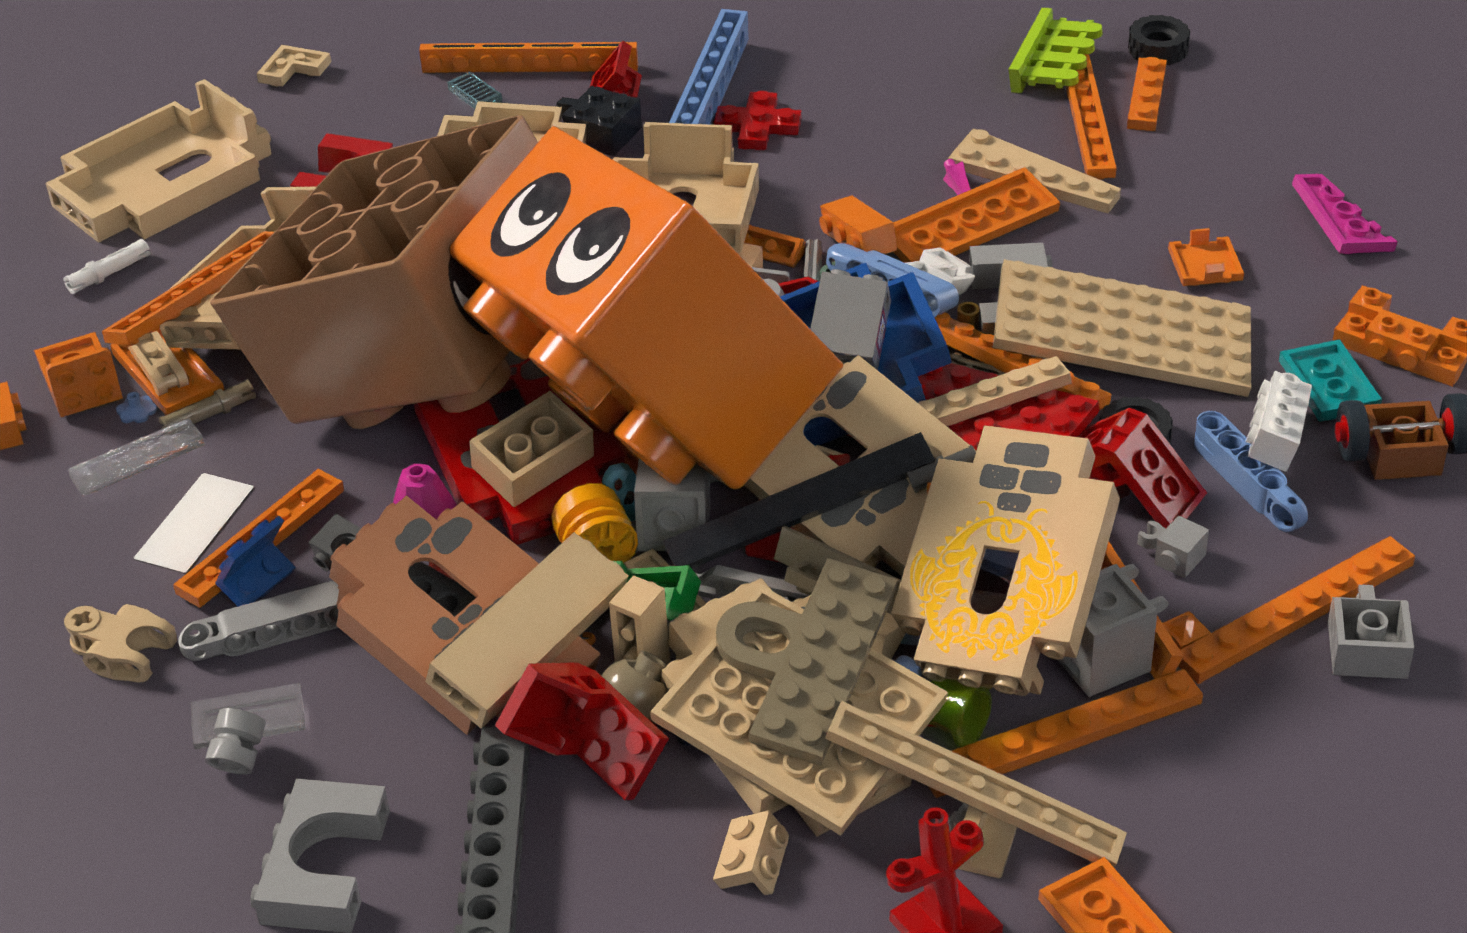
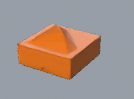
M1190 611L1163 622V625L1180 650L1211 633Z

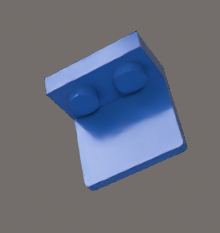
M280 516L270 523L267 519L262 521L252 531L253 537L247 542H244L242 539L237 541L227 551L226 555L228 558L218 568L221 573L215 584L237 607L259 601L291 575L296 568L272 543L284 522Z

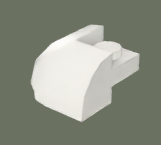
M942 248L923 250L919 261L906 263L950 282L955 286L959 295L967 291L975 278V275L970 273L972 267Z

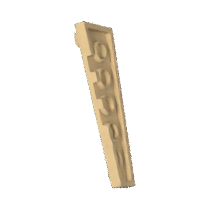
M972 129L948 157V159H953L956 164L963 161L966 173L991 180L1026 167L1057 199L1104 213H1109L1120 199L1121 188L991 136L986 130Z

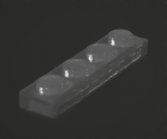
M188 418L70 467L68 472L70 479L81 495L86 496L175 457L189 453L205 444L202 434Z

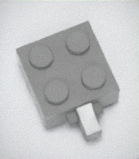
M1360 584L1358 585L1359 593L1356 595V598L1332 597L1328 617V631L1333 675L1408 679L1414 653L1408 601L1376 599L1373 585Z

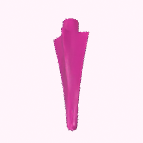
M953 159L946 160L944 162L946 174L943 181L957 195L971 190L963 161L956 164Z

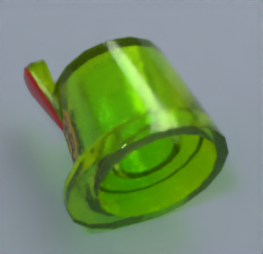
M945 679L943 682L931 681V683L947 691L948 696L945 704L927 727H936L951 734L958 747L977 742L987 725L991 713L992 698L989 689L982 686L979 688L967 687L956 680Z

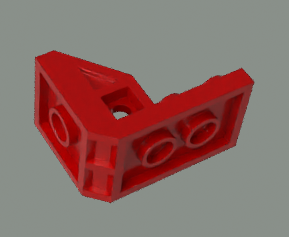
M1127 408L1086 427L1079 436V438L1089 439L1095 454L1089 479L1114 482L1115 487L1127 484L1152 518L1166 529L1178 515L1188 519L1207 494L1203 486L1146 413Z
M578 662L529 663L495 724L504 735L557 756L577 754L624 800L635 799L669 740L657 726L597 671Z

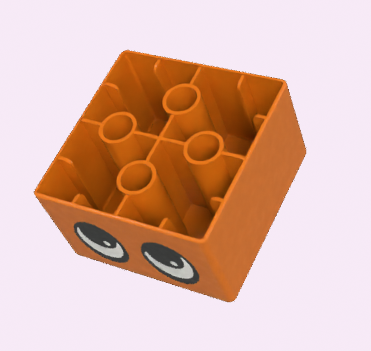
M552 126L449 247L451 256L481 283L464 304L463 309L519 358L526 359L529 357L536 366L550 377L548 380L550 389L601 432L609 433L627 413L628 416L617 427L614 435L632 453L672 485L680 484L697 464L729 488L736 490L743 487L843 368V363L692 205L555 126Z

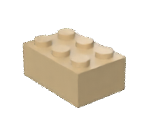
M549 391L470 440L472 468L513 507H516L594 456L593 429Z

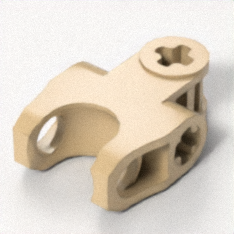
M123 605L116 615L91 606H80L72 609L64 618L65 628L71 636L70 646L73 652L83 655L84 664L93 673L113 680L138 683L147 681L153 674L150 669V660L138 651L150 647L169 649L178 641L175 627L149 610L134 605ZM154 629L161 631L164 635L158 633Z

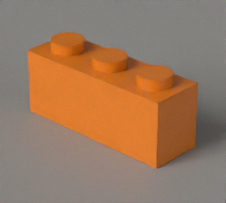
M853 195L820 205L822 214L819 219L820 227L825 234L838 243L850 244L866 252L875 250L887 254L897 250L894 222Z

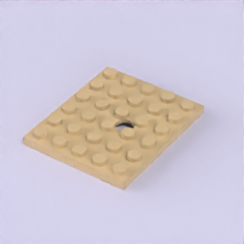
M760 585L746 601L763 602L799 614H803L804 611L803 608L763 585ZM753 631L748 632L743 637V642L746 645L766 653L780 652L789 644V640L785 635L775 631L763 633ZM715 636L650 711L651 720L841 836L891 773L892 769L834 742H831L822 765L749 742L750 729L772 680L729 665L719 654ZM871 648L848 704L920 736L947 701L948 692Z

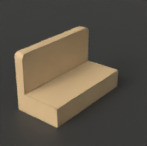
M969 805L964 820L973 821L981 828L984 845L981 850L958 869L1001 878L1017 827Z

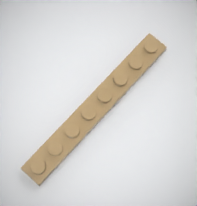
M841 701L825 739L1091 862L1105 857L1113 867L1116 866L1127 832Z

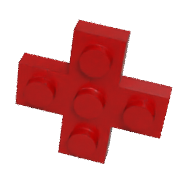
M767 91L750 92L746 107H736L734 105L718 106L714 125H732V132H740L738 149L767 150L770 134H799L802 110H792L791 108L776 109L778 103L777 93Z

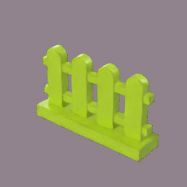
M1042 7L1008 69L1011 92L1022 93L1027 82L1031 86L1039 83L1055 85L1056 88L1076 85L1079 82V75L1076 70L1086 68L1087 59L1084 54H1091L1095 51L1093 39L1100 38L1103 35L1102 25L1094 23V20H1087L1086 22L1067 21V18L1061 17L1059 20H1053L1052 8Z

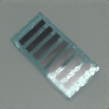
M470 71L447 82L448 90L474 109L478 101L502 102V94Z

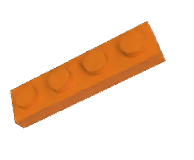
M1139 57L1127 129L1156 131L1167 60L1156 57Z

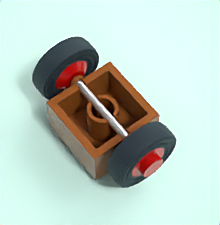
M1463 393L1445 395L1441 402L1440 418H1437L1431 401L1364 405L1358 400L1343 401L1338 407L1335 424V436L1341 456L1345 461H1361L1367 458L1375 480L1440 476L1443 473L1447 452L1455 455L1467 453V395Z

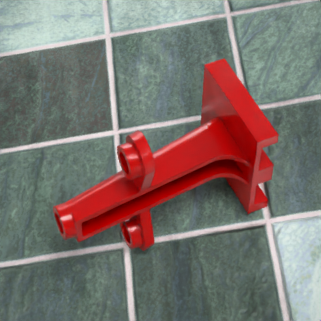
M938 807L926 810L923 818L918 820L921 856L909 859H896L886 870L888 885L893 890L907 893L923 886L924 891L890 910L889 921L900 933H1003V924L956 877L955 870L982 849L984 837L981 828L973 821L963 820L957 823L950 832L948 814L945 810ZM935 819V823L930 822V820Z

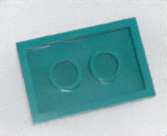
M1340 339L1280 351L1279 362L1286 373L1294 374L1301 381L1312 385L1308 406L1319 422L1336 419L1338 407L1343 401L1358 400L1364 405L1382 403V398Z

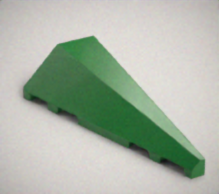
M613 561L619 564L624 572L629 575L627 582L634 575L648 582H654L665 589L667 620H673L681 614L693 611L701 580L689 565L628 569L622 561Z

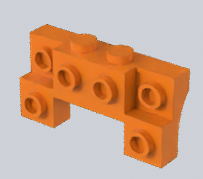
M1362 285L1350 300L1348 312L1335 327L1333 341L1340 339L1346 349L1453 387L1467 363V320L1452 316L1444 329L1441 330L1389 312L1392 295L1381 292L1376 288Z

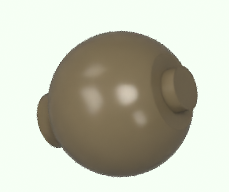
M641 651L636 660L626 658L610 665L604 671L602 677L654 725L657 724L651 720L650 711L668 692L665 684L661 683L662 669L666 668V663L651 653Z

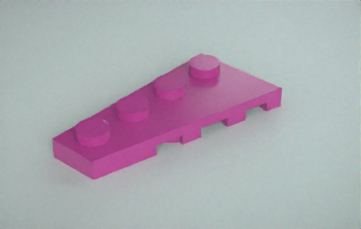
M1295 174L1292 182L1293 187L1339 254L1395 251L1398 241L1392 236L1385 237L1380 233L1382 227L1374 220L1368 222L1362 217L1363 210L1356 204L1345 201V194L1323 174Z

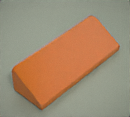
M749 225L744 241L746 244L762 246L763 260L792 268L804 256L806 248L804 239Z

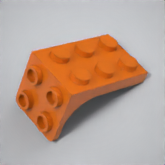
M95 332L34 350L37 362L61 418L123 399L111 352L106 347L102 348Z

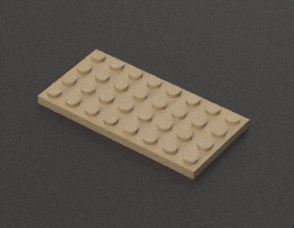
M1003 260L993 348L1042 358L1057 356L1063 362L1244 397L1249 396L1251 390L1250 306L1214 300L1208 297L1182 294L1177 291L1151 288L1146 285L1130 284L1115 279H1104L1084 273H1073L1053 267L1026 264L1022 261Z

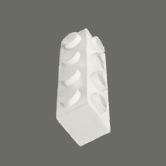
M1274 371L1270 381L1264 379L1257 395L1258 400L1249 426L1251 428L1246 438V442L1251 444L1248 457L1287 472L1300 444L1312 389L1311 384L1301 381L1294 374L1280 373L1278 371Z

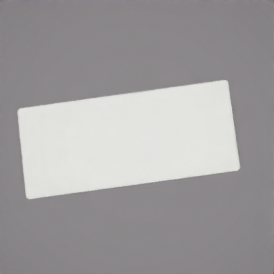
M206 473L201 474L135 555L134 559L186 573L250 493L253 486Z

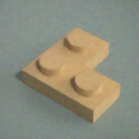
M281 45L257 72L258 83L283 87L295 72L309 76H320L331 63L330 53Z

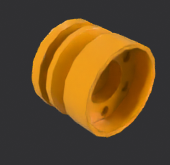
M592 483L578 486L564 494L554 506L551 514L552 526L561 543L575 532L584 540L590 541L610 561H622L625 563L634 556L638 546L637 532L626 515L619 497L612 488L603 484Z

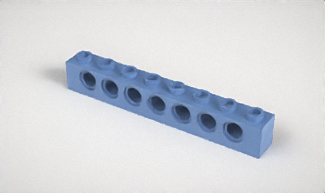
M721 9L669 123L712 125L717 108L722 102L749 40L748 11Z

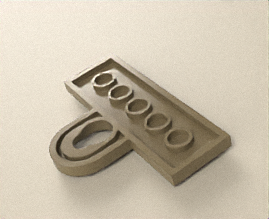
M827 558L803 614L771 604L751 601L737 604L721 616L716 628V645L721 657L736 669L772 680L750 729L749 742L822 765L832 742L825 739V736L841 701L849 702L897 589V579ZM753 631L759 633L775 631L785 635L789 640V644L780 652L766 653L746 645L743 642V637L748 632Z

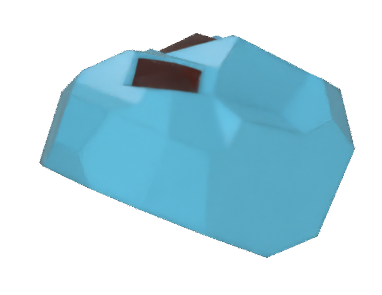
M621 462L609 466L604 473L602 483L615 491L626 511V515L630 521L636 520L634 499L636 474L628 464Z

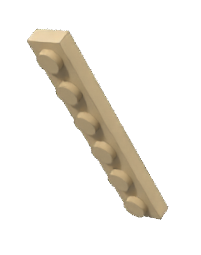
M1055 356L1020 369L1011 370L1008 373L991 379H984L979 383L962 389L952 390L947 394L920 401L918 404L944 425L949 426L1072 384L1071 373L1059 358Z

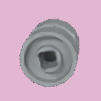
M233 708L220 709L213 730L218 737L211 739L205 762L221 771L240 775L251 774L258 753L253 746L260 744L266 721L262 717L248 711Z

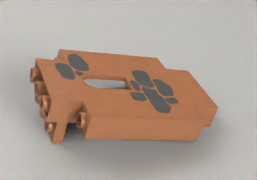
M406 495L397 504H389L376 522L372 525L370 523L364 525L351 543L348 545L342 544L332 554L329 578L338 584L339 589L336 604L339 612L336 626L468 735L477 725L425 682L429 665L539 563L463 501L452 510L449 508L444 510L436 520ZM417 562H432L476 598L454 617L413 583L409 577L408 570ZM578 636L551 663L578 662L596 670L601 654ZM501 709L495 716L499 718L503 709Z

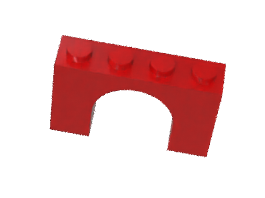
M326 133L318 145V171L330 173L344 160L393 148V143ZM299 172L290 184V187H317L326 176Z

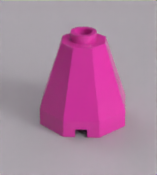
M413 464L402 470L393 503L397 504L407 495L436 520L447 508L452 510L457 506V503L437 473L429 465Z

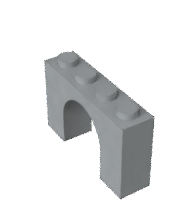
M1044 243L970 246L969 265L972 267L970 273L975 275L974 281L971 284L972 289L999 288L1004 259L1022 261L1026 264L1042 267H1052L1051 255H1046ZM998 302L979 303L980 332L994 335Z
M296 779L291 794L287 793L285 796L281 823H276L274 826L271 851L263 857L260 882L255 884L251 891V907L256 909L260 925L352 933L361 905L356 877L312 873L303 870L296 863L307 848L324 839L347 837L381 841L390 813L385 786Z

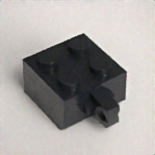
M591 86L579 99L562 97L556 103V107H562L563 123L586 124V144L606 155L614 157L642 128L640 99L623 93Z

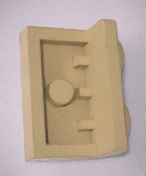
M770 810L731 819L713 880L721 889L754 882L764 895L773 894L788 844L789 834Z

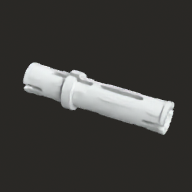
M139 239L96 262L92 260L86 263L85 267L81 270L65 276L63 280L66 283L64 284L71 294H75L94 283L98 285L104 282V278L150 256L149 246L143 239Z

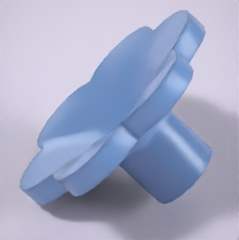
M137 392L129 393L124 403L116 407V412L123 423H131L133 421L137 423L145 422L148 420L149 415H153L157 411L156 404L153 403L149 396L140 397Z

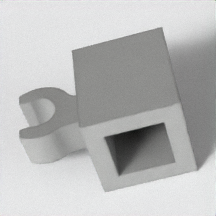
M1178 515L1167 529L1155 521H1149L1147 524V534L1140 531L1137 543L1146 549L1156 548L1155 565L1186 578L1206 555L1209 529Z

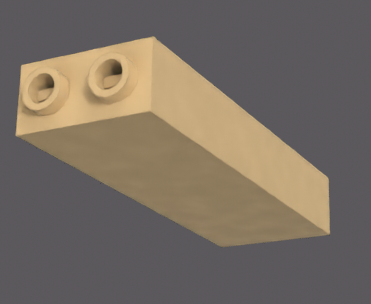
M575 532L572 533L430 663L425 682L476 725L483 728L506 706L529 663H551L609 608V602L627 583L629 575L624 572L619 564L610 561L601 554L590 541L584 540Z

